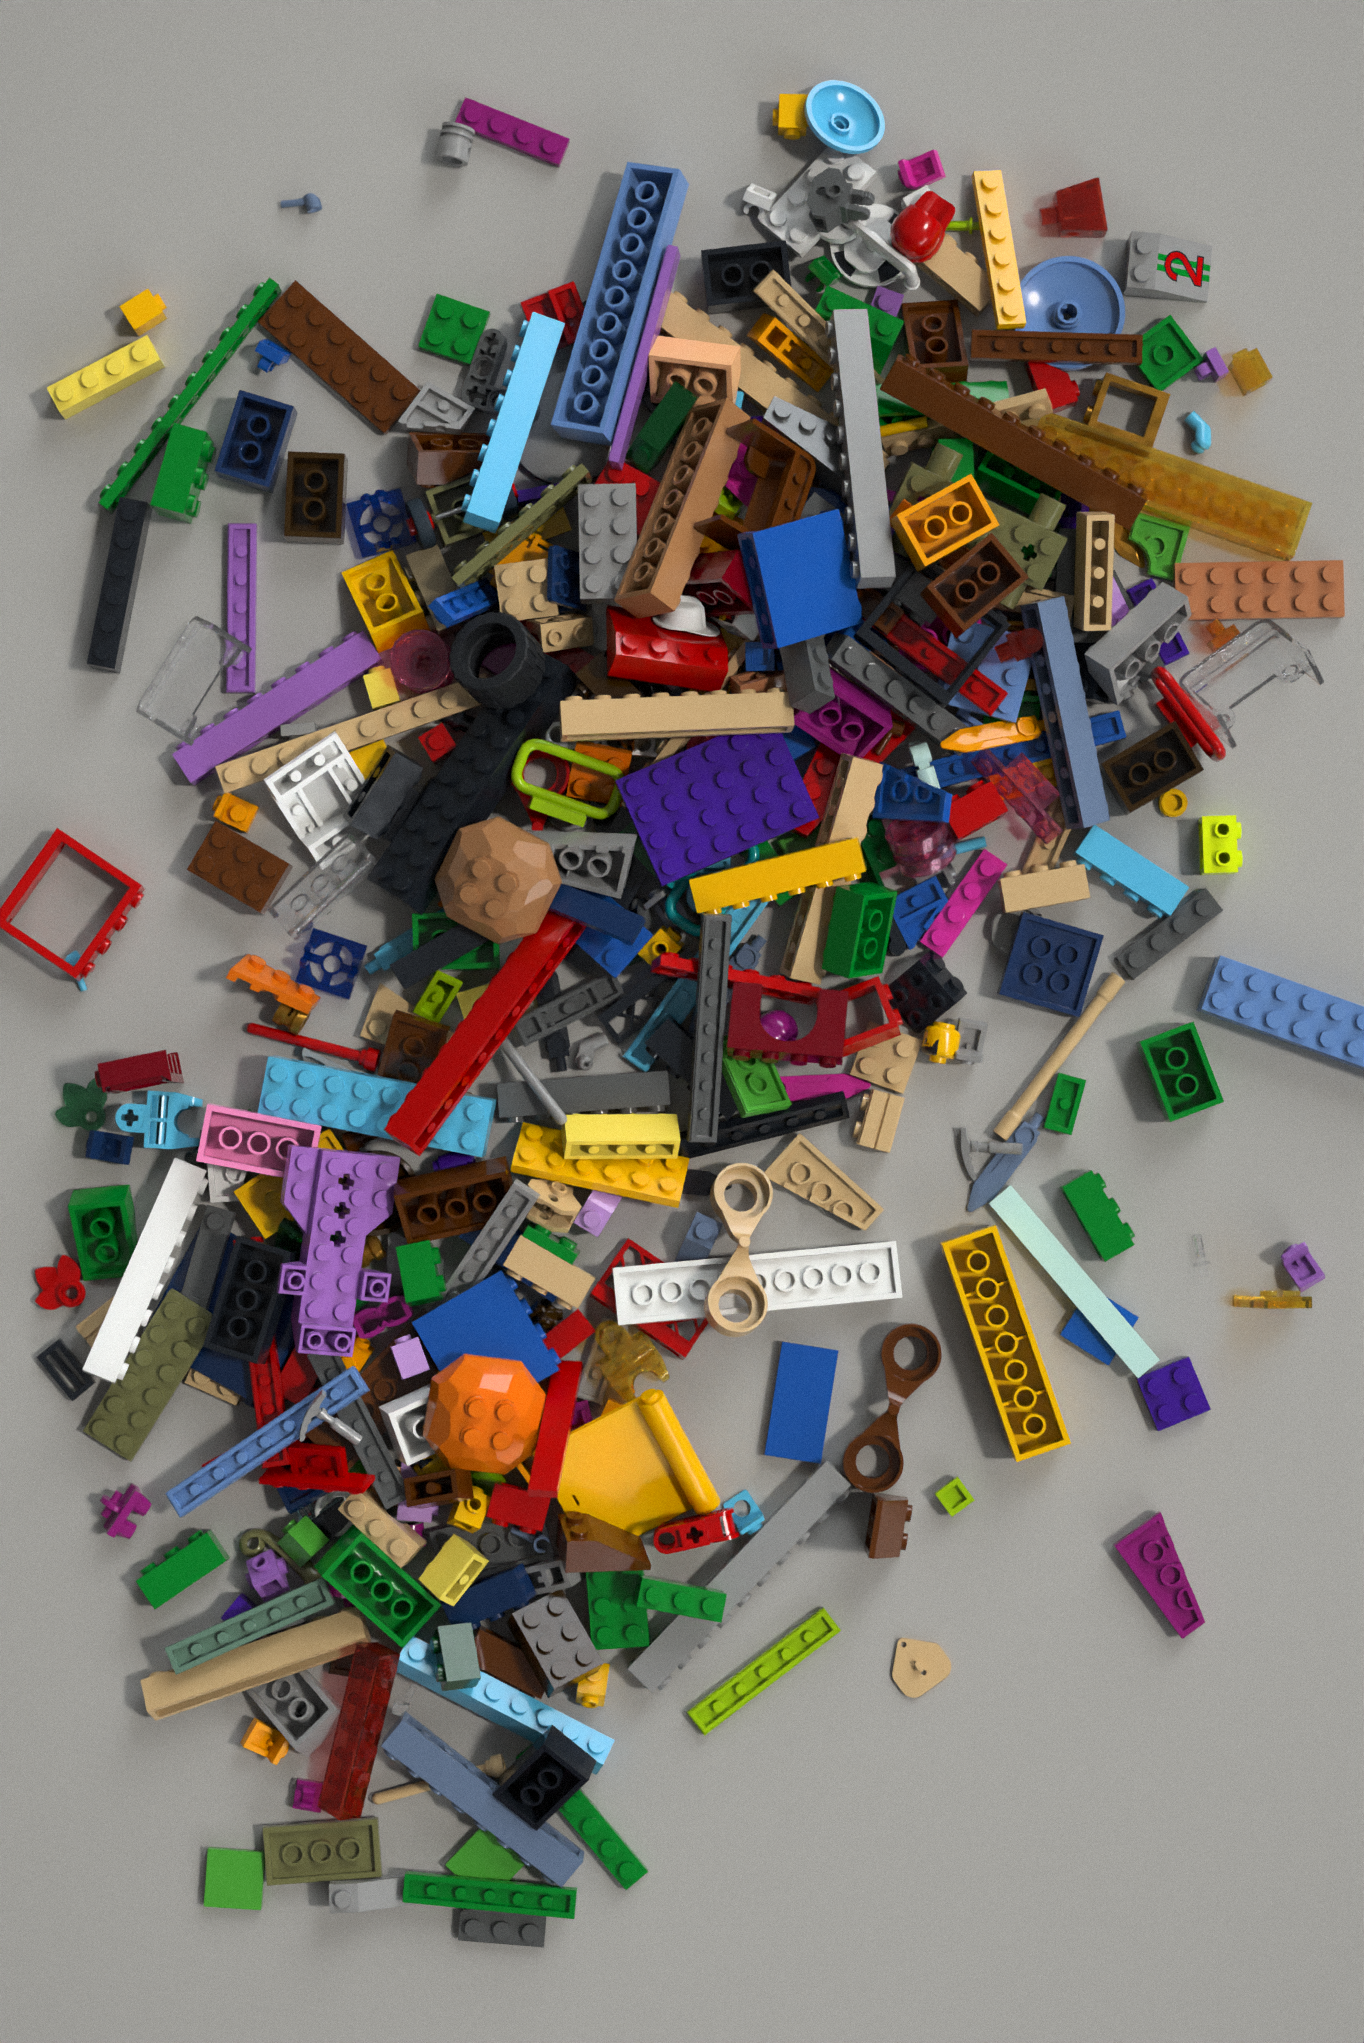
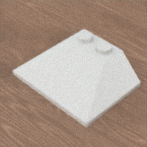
M335 731L264 779L268 792L298 839L321 869L369 837V835L351 826L343 817L364 784L365 778Z

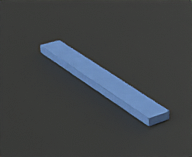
M350 1367L167 1491L165 1494L180 1518L186 1516L298 1440L304 1415L321 1390L326 1392V1397L322 1401L320 1408H325L330 1416L335 1415L370 1391L356 1367ZM316 1416L312 1417L306 1433L325 1420H320Z

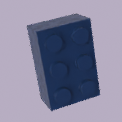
M239 390L214 470L218 477L273 494L298 414L295 407Z

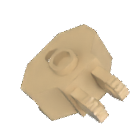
M531 1179L527 1186L539 1193L540 1196L526 1218L551 1232L568 1233L582 1207L573 1195L575 1186L569 1184L566 1186L557 1181Z

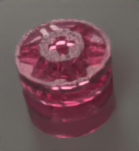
M414 629L404 633L395 641L390 652V666L394 676L410 691L423 695L449 686L454 679V674L449 667L451 649L437 634L428 630ZM425 659L429 662L430 668L428 670L422 668V661Z

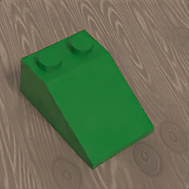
M130 1184L73 1190L68 1209L83 1281L123 1277L138 1243L135 1209Z

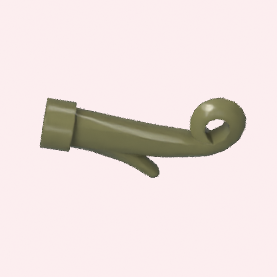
M252 1529L245 1532L239 1540L240 1551L247 1557H255L262 1553L265 1544H267L279 1557L284 1558L285 1562L304 1581V1585L322 1577L310 1559L300 1568L277 1544L281 1538L269 1531ZM251 1539H258L257 1548L249 1549L247 1546L248 1542Z

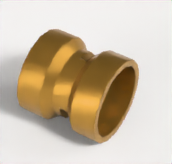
M281 1003L272 1021L278 1025L287 1026L289 1032L297 1036L309 1019L311 1012L305 1014Z
M366 1236L361 1268L368 1267L373 1259L380 1261L387 1257L377 1236Z

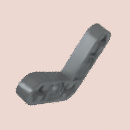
M491 328L482 333L462 388L461 397L463 402L474 407L476 411L498 417L499 412L494 410V402L499 394L505 396L506 390L494 387L508 343L506 337L497 329ZM496 337V339L499 341V344L493 345L491 349V347L488 345L489 340L494 341ZM491 353L495 358L492 359L491 357H489V356H487V355H489V354ZM485 362L490 363V373L486 376H479V366ZM478 390L483 397L487 398V403L479 398H475L473 401L470 398V394H475ZM539 405L537 407L533 423L537 421L540 416Z

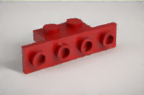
M293 1442L288 1447L291 1467L278 1466L268 1468L258 1479L259 1484L271 1485L274 1488L287 1486L296 1487L299 1490L319 1489L324 1492L341 1491L358 1495L364 1493L375 1481V1475L349 1473L344 1446Z

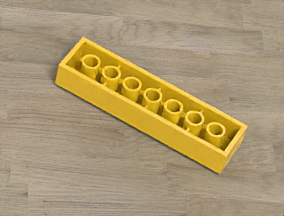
M990 1225L939 1243L1013 1459L1019 1462L1071 1444L997 1226Z

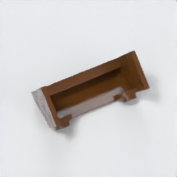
M755 418L731 426L726 430V434L747 447L744 455L745 467L752 475L758 478L743 524L741 525L720 514L696 522L693 527L724 548L732 551L740 550L737 534L760 531L799 520L816 472V464L810 454Z

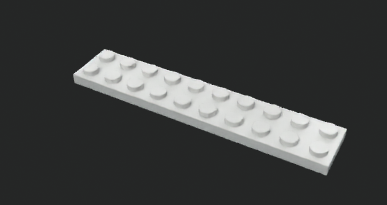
M896 1241L749 1255L755 1274L767 1296V1312L902 1298ZM731 1257L612 1268L617 1325L624 1326L706 1318L704 1312L705 1297ZM732 1293L720 1297L718 1305L722 1316L749 1313L748 1305L741 1296Z

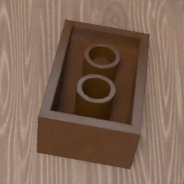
M958 300L902 303L905 354L918 359L921 362L920 366L927 370L933 368L940 371L946 376L944 380L950 383L967 382L969 364Z
M408 432L407 467L416 485L424 488L445 485L473 472L474 469L478 470L481 468L482 461L477 459L482 444L488 445L491 437L487 436L486 433H461L456 435L433 432Z
M873 1493L864 1545L868 1558L900 1557V1551L906 1550L908 1533H903L905 1522H910L912 1515V1505H908L907 1497Z
M571 1511L567 1514H558L556 1547L565 1573L651 1570V1563L641 1537L587 1513Z

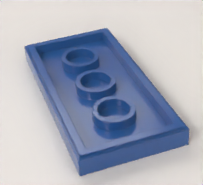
M782 1341L764 1455L821 1464L838 1350Z

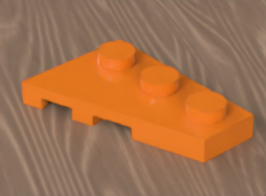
M247 954L230 969L226 976V979L233 982L239 978L250 983L249 989L258 993L260 991H269L273 993L276 1001L305 1014H309L317 1006L321 998L315 994L311 987L296 983L291 980V977L286 972L271 968L266 965L264 959L256 955Z

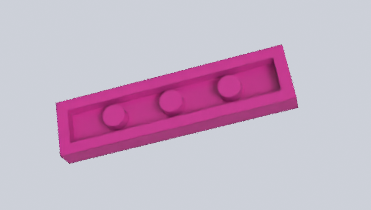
M983 849L949 898L947 904L919 942L943 958L1008 864L986 849Z

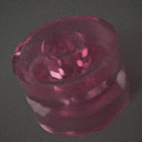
M893 820L885 831V839L890 851L893 853L897 869L904 876L913 878L934 874L951 863L957 853L956 844L952 834L949 832L947 823Z

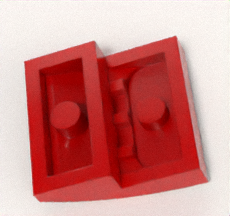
M574 281L520 302L526 321H530L532 313L535 312L565 323L556 351L575 343L584 306Z

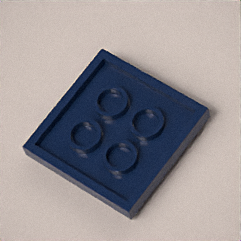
M1021 911L997 993L1080 1017L1104 935Z

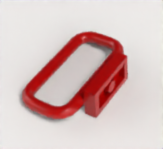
M1155 667L1151 671V679L1163 696L1155 704L1156 708L1168 724L1176 721L1191 748L1198 743L1212 761H1222L1226 756V750L1220 739L1173 676L1164 667Z

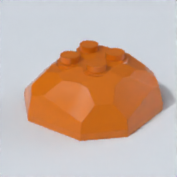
M464 1353L431 1378L422 1435L447 1468L505 1475L532 1455V1451L536 1450L546 1394L522 1361Z

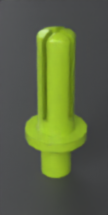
M970 217V221H951L945 231H969V234H973V230H980L979 222H973V217Z

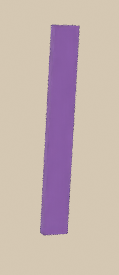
M668 245L666 247L608 457L612 469L622 471L649 374L648 355L657 336L660 334L681 257L677 246Z

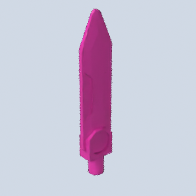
M849 1074L780 1076L790 1101L809 1100L844 1091L845 1097L849 1098L871 1086L870 1082Z

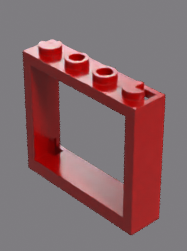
M57 828L1 906L0 928L80 982L83 977L86 979L89 973L93 972L96 966L93 962L98 955L101 954L103 956L112 944L110 938L114 932H120L129 919L126 915L131 908L136 909L141 904L140 901L144 897L143 891L145 889L140 883ZM66 845L129 887L74 967L10 924Z

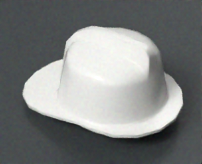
M681 595L680 604L675 611L653 616V622L662 628L687 631L709 637L720 634V630L715 625L705 620L704 606L694 596Z

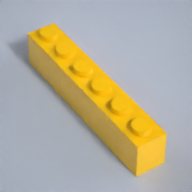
M857 836L689 879L697 914L702 912L704 914L722 913V907L732 905L733 910L750 906V900L760 898L761 903L778 899V893L788 891L789 896L806 892V886L816 884L817 889L834 885V879L844 877L845 882L862 878L861 873L866 872V866Z

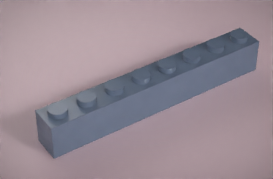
M1061 596L1021 605L1020 609L1066 829L1086 828L1109 821L1108 803L1103 788V778L1100 773L1097 749L1094 744L1091 720L1088 715L1065 598Z
M406 1711L384 1736L381 1747L384 1748L383 1751L389 1758L395 1761L398 1759L406 1765L407 1771L416 1778L421 1777L429 1783V1788L439 1796L444 1795L448 1798L458 1812L463 1814L466 1812L474 1819V1823L481 1830H489L494 1834L500 1845L507 1849H513L519 1854L518 1856L523 1863L528 1866L533 1865L540 1870L542 1877L549 1883H556L562 1888L583 1863L584 1851L547 1822L537 1831L534 1830L492 1795L497 1782Z

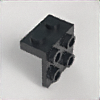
M932 950L888 985L893 997L892 1000H889V1003L894 1009H898L903 1020L917 1034L925 1030L927 1026L931 1025L967 994L962 982L949 972L945 967L943 959L935 955Z

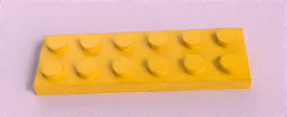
M523 1122L510 1172L679 1208L690 1158L678 1156L677 1159H564L561 1130Z

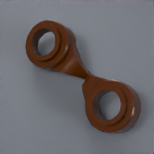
M900 1324L891 1329L883 1339L880 1356L884 1366L889 1401L888 1408L862 1433L852 1438L844 1450L842 1462L844 1472L849 1481L856 1488L864 1492H883L891 1488L899 1480L904 1466L897 1423L900 1407L939 1368L942 1357L940 1343L928 1328L920 1324ZM909 1336L922 1340L927 1351L923 1364L914 1369L902 1368L894 1358V1348L898 1341ZM871 1444L884 1448L889 1457L887 1469L876 1477L863 1475L856 1466V1457L859 1451Z

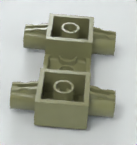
M937 443L925 468L910 462L888 507L889 517L903 499H906L914 506L919 503L917 499L920 495L922 497L925 494L932 496L952 485L954 482L951 479L963 455L945 445ZM1043 493L1040 494L1029 518L986 499L999 526L965 545L971 550L990 533H993L1028 575L1029 578L1021 586L1000 602L1014 610L1027 584L1040 591L1043 590L1068 540L1065 536L1054 531L1067 505ZM894 531L892 535L893 551L910 559ZM1032 544L1034 554L1031 557L1028 555V558H1023L1024 554L1021 552V548Z

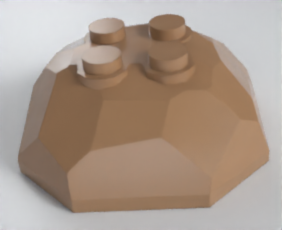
M499 816L460 828L435 877L446 916L496 944L536 934L562 884L550 844Z

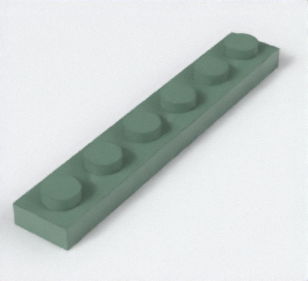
M320 1577L173 1643L164 1649L177 1675L335 1604V1600L326 1580Z

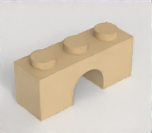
M369 1488L364 1493L358 1495L350 1494L338 1508L348 1520L400 1568L407 1565L427 1543L407 1523L402 1524L391 1517L384 1509L380 1498Z

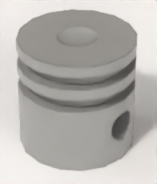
M443 122L435 158L450 165L467 166L475 130L461 123Z

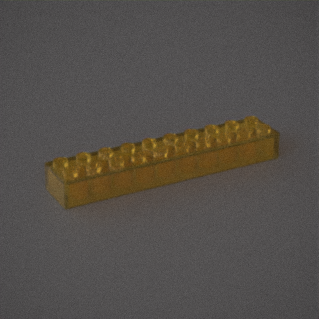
M1054 413L1039 418L1037 427L1046 433L1045 437L1052 441L1059 439L1071 447L1069 450L1077 455L1084 453L1095 460L1094 464L1102 469L1109 467L1120 474L1119 478L1128 484L1130 481L1141 485L1145 489L1144 493L1147 494V502L1142 508V512L1188 526L1191 529L1283 561H1290L1295 556L1312 506L1311 502Z

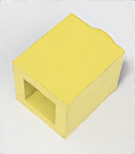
M385 666L374 667L368 670L369 674L363 676L374 711L401 702L391 668L385 669Z

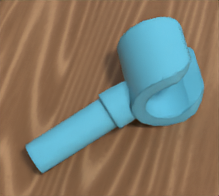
M73 951L66 957L65 961L74 967L81 956L77 951ZM83 978L80 982L77 981L81 992L87 990Z

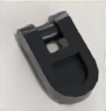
M893 917L888 952L890 955L897 957L905 952L906 943Z

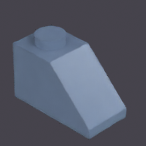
M696 1212L674 1262L707 1259L723 1223L700 1212Z

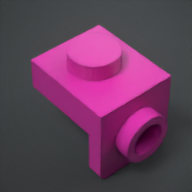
M933 149L909 161L905 159L898 161L900 168L898 170V177L906 188L918 190L946 177L937 150Z

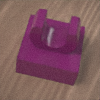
M588 1400L576 1402L571 1431L593 1421Z
M298 1778L292 1808L321 1813L327 1782Z

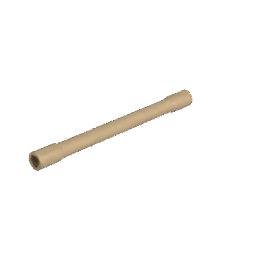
M1111 972L1097 991L1094 999L1014 1106L1007 1111L993 1130L995 1134L1005 1141L1009 1139L1021 1123L1022 1117L1105 1006L1112 1001L1124 985L1125 981L1121 977Z

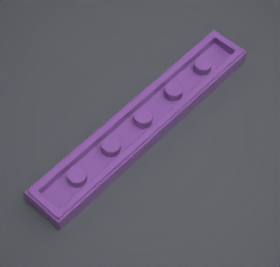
M228 523L226 693L256 694V523Z

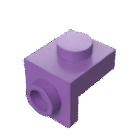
M1305 1242L1289 1246L1280 1256L1283 1268L1301 1293L1325 1279V1274L1310 1254Z

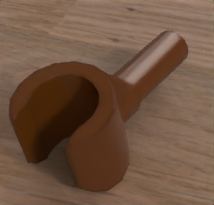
M896 719L892 720L893 727L884 735L874 751L877 755H881L892 735L901 738L905 727L904 722Z

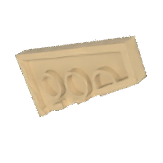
M379 983L360 1036L385 1045L396 1010L418 1017L422 1016L413 1012L414 1006ZM449 1031V1035H448V1038H447V1042L450 1040V1038H451L452 1035L454 1034V1033L451 1032V1031Z
M800 1133L764 1172L769 1180L865 1231L884 1211L877 1202Z

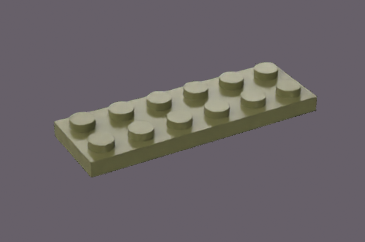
M581 463L578 467L575 465L569 467L562 474L563 480L556 486L551 484L545 488L540 494L542 498L534 505L532 503L527 504L518 513L520 517L513 524L510 522L504 524L497 531V538L491 543L485 541L475 550L477 555L469 562L464 560L453 570L455 574L451 577L456 585L462 588L479 581L494 568V565L501 562L517 546L578 494V484H590L592 478L585 466Z
M171 1288L140 1337L141 1339L135 1353H130L125 1363L129 1364L123 1380L117 1379L115 1385L111 1384L83 1431L131 1462L203 1348L213 1314Z

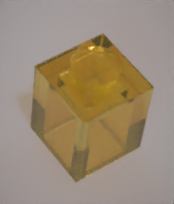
M1245 348L1232 356L1233 360L1228 366L1243 396L1265 386L1273 378L1257 348L1251 351Z

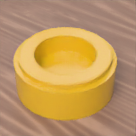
M1178 789L1166 792L1158 800L1161 813L1171 818L1183 814L1188 805L1186 795Z

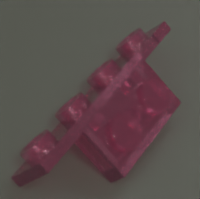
M989 749L981 750L971 760L977 771L988 782L992 781L999 795L1008 802L1016 814L1029 825L1036 836L1045 844L1050 843L1063 831L1044 810L1059 796V792L1022 752L1006 767Z

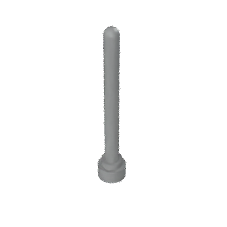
M506 1037L500 1045L502 1051L555 1121L560 1125L565 1124L567 1116Z

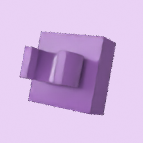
M1216 347L1204 353V363L1194 370L1199 381L1211 375L1215 383L1225 378L1229 372Z

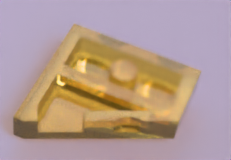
M1261 1290L1260 1295H1233L1232 1306L1261 1309L1312 1308V1297L1300 1296V1290H1283V1295H1277V1291Z

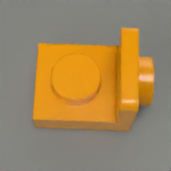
M224 793L223 796L219 795L216 798L212 810L215 811L213 817L217 820L248 833L259 807L231 793Z

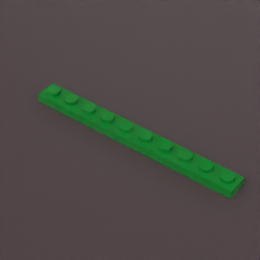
M269 277L266 283L261 282L256 287L253 293L254 298L250 304H245L240 308L234 325L231 328L228 326L219 337L221 342L215 350L210 349L205 354L202 360V367L197 373L194 371L190 374L185 382L186 388L180 395L176 394L168 404L169 410L164 417L160 416L151 426V434L146 440L142 439L134 449L135 455L129 463L125 461L116 473L117 479L112 485H106L99 495L101 500L98 503L110 514H113L118 507L119 497H126L167 443L173 423L181 424L281 293L282 290L277 282Z

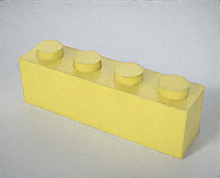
M148 335L52 384L47 387V390L58 411L66 420L165 368L153 343Z
M677 1114L566 1115L567 1122L562 1125L561 1138L564 1159H677L681 1139Z

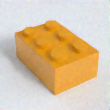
M972 474L899 513L890 520L917 572L999 526Z

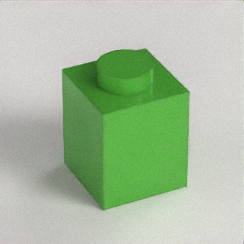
M305 1515L298 1523L293 1519L281 1530L285 1535L277 1544L301 1568L329 1539Z

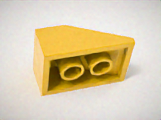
M393 550L341 572L378 653L430 631L421 606Z

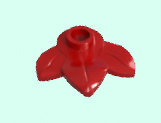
M62 1255L57 1268L41 1267L35 1270L37 1282L43 1289V1292L38 1295L35 1302L42 1308L55 1310L63 1305L72 1308L79 1306L84 1301L86 1289L80 1282L81 1269L71 1257ZM69 1288H74L77 1292L76 1297L73 1299L67 1295Z

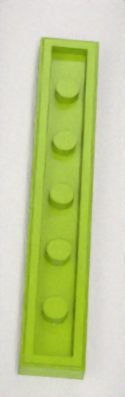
M822 1607L689 1709L687 1713L705 1736L838 1634L841 1629L825 1608Z

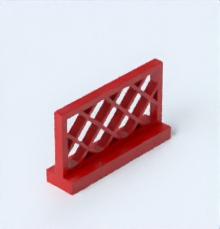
M629 1238L589 1295V1297L614 1314H616L614 1289L606 1285L605 1282L610 1274H612V1268H615L619 1261L621 1267H625L623 1255L630 1247L639 1253L641 1265L664 1263ZM644 1257L652 1263L645 1264ZM704 1318L699 1327L697 1319L635 1324L632 1326L684 1360L709 1322L707 1318ZM693 1320L695 1333L688 1341L679 1335L677 1323ZM673 1324L674 1331L666 1325Z

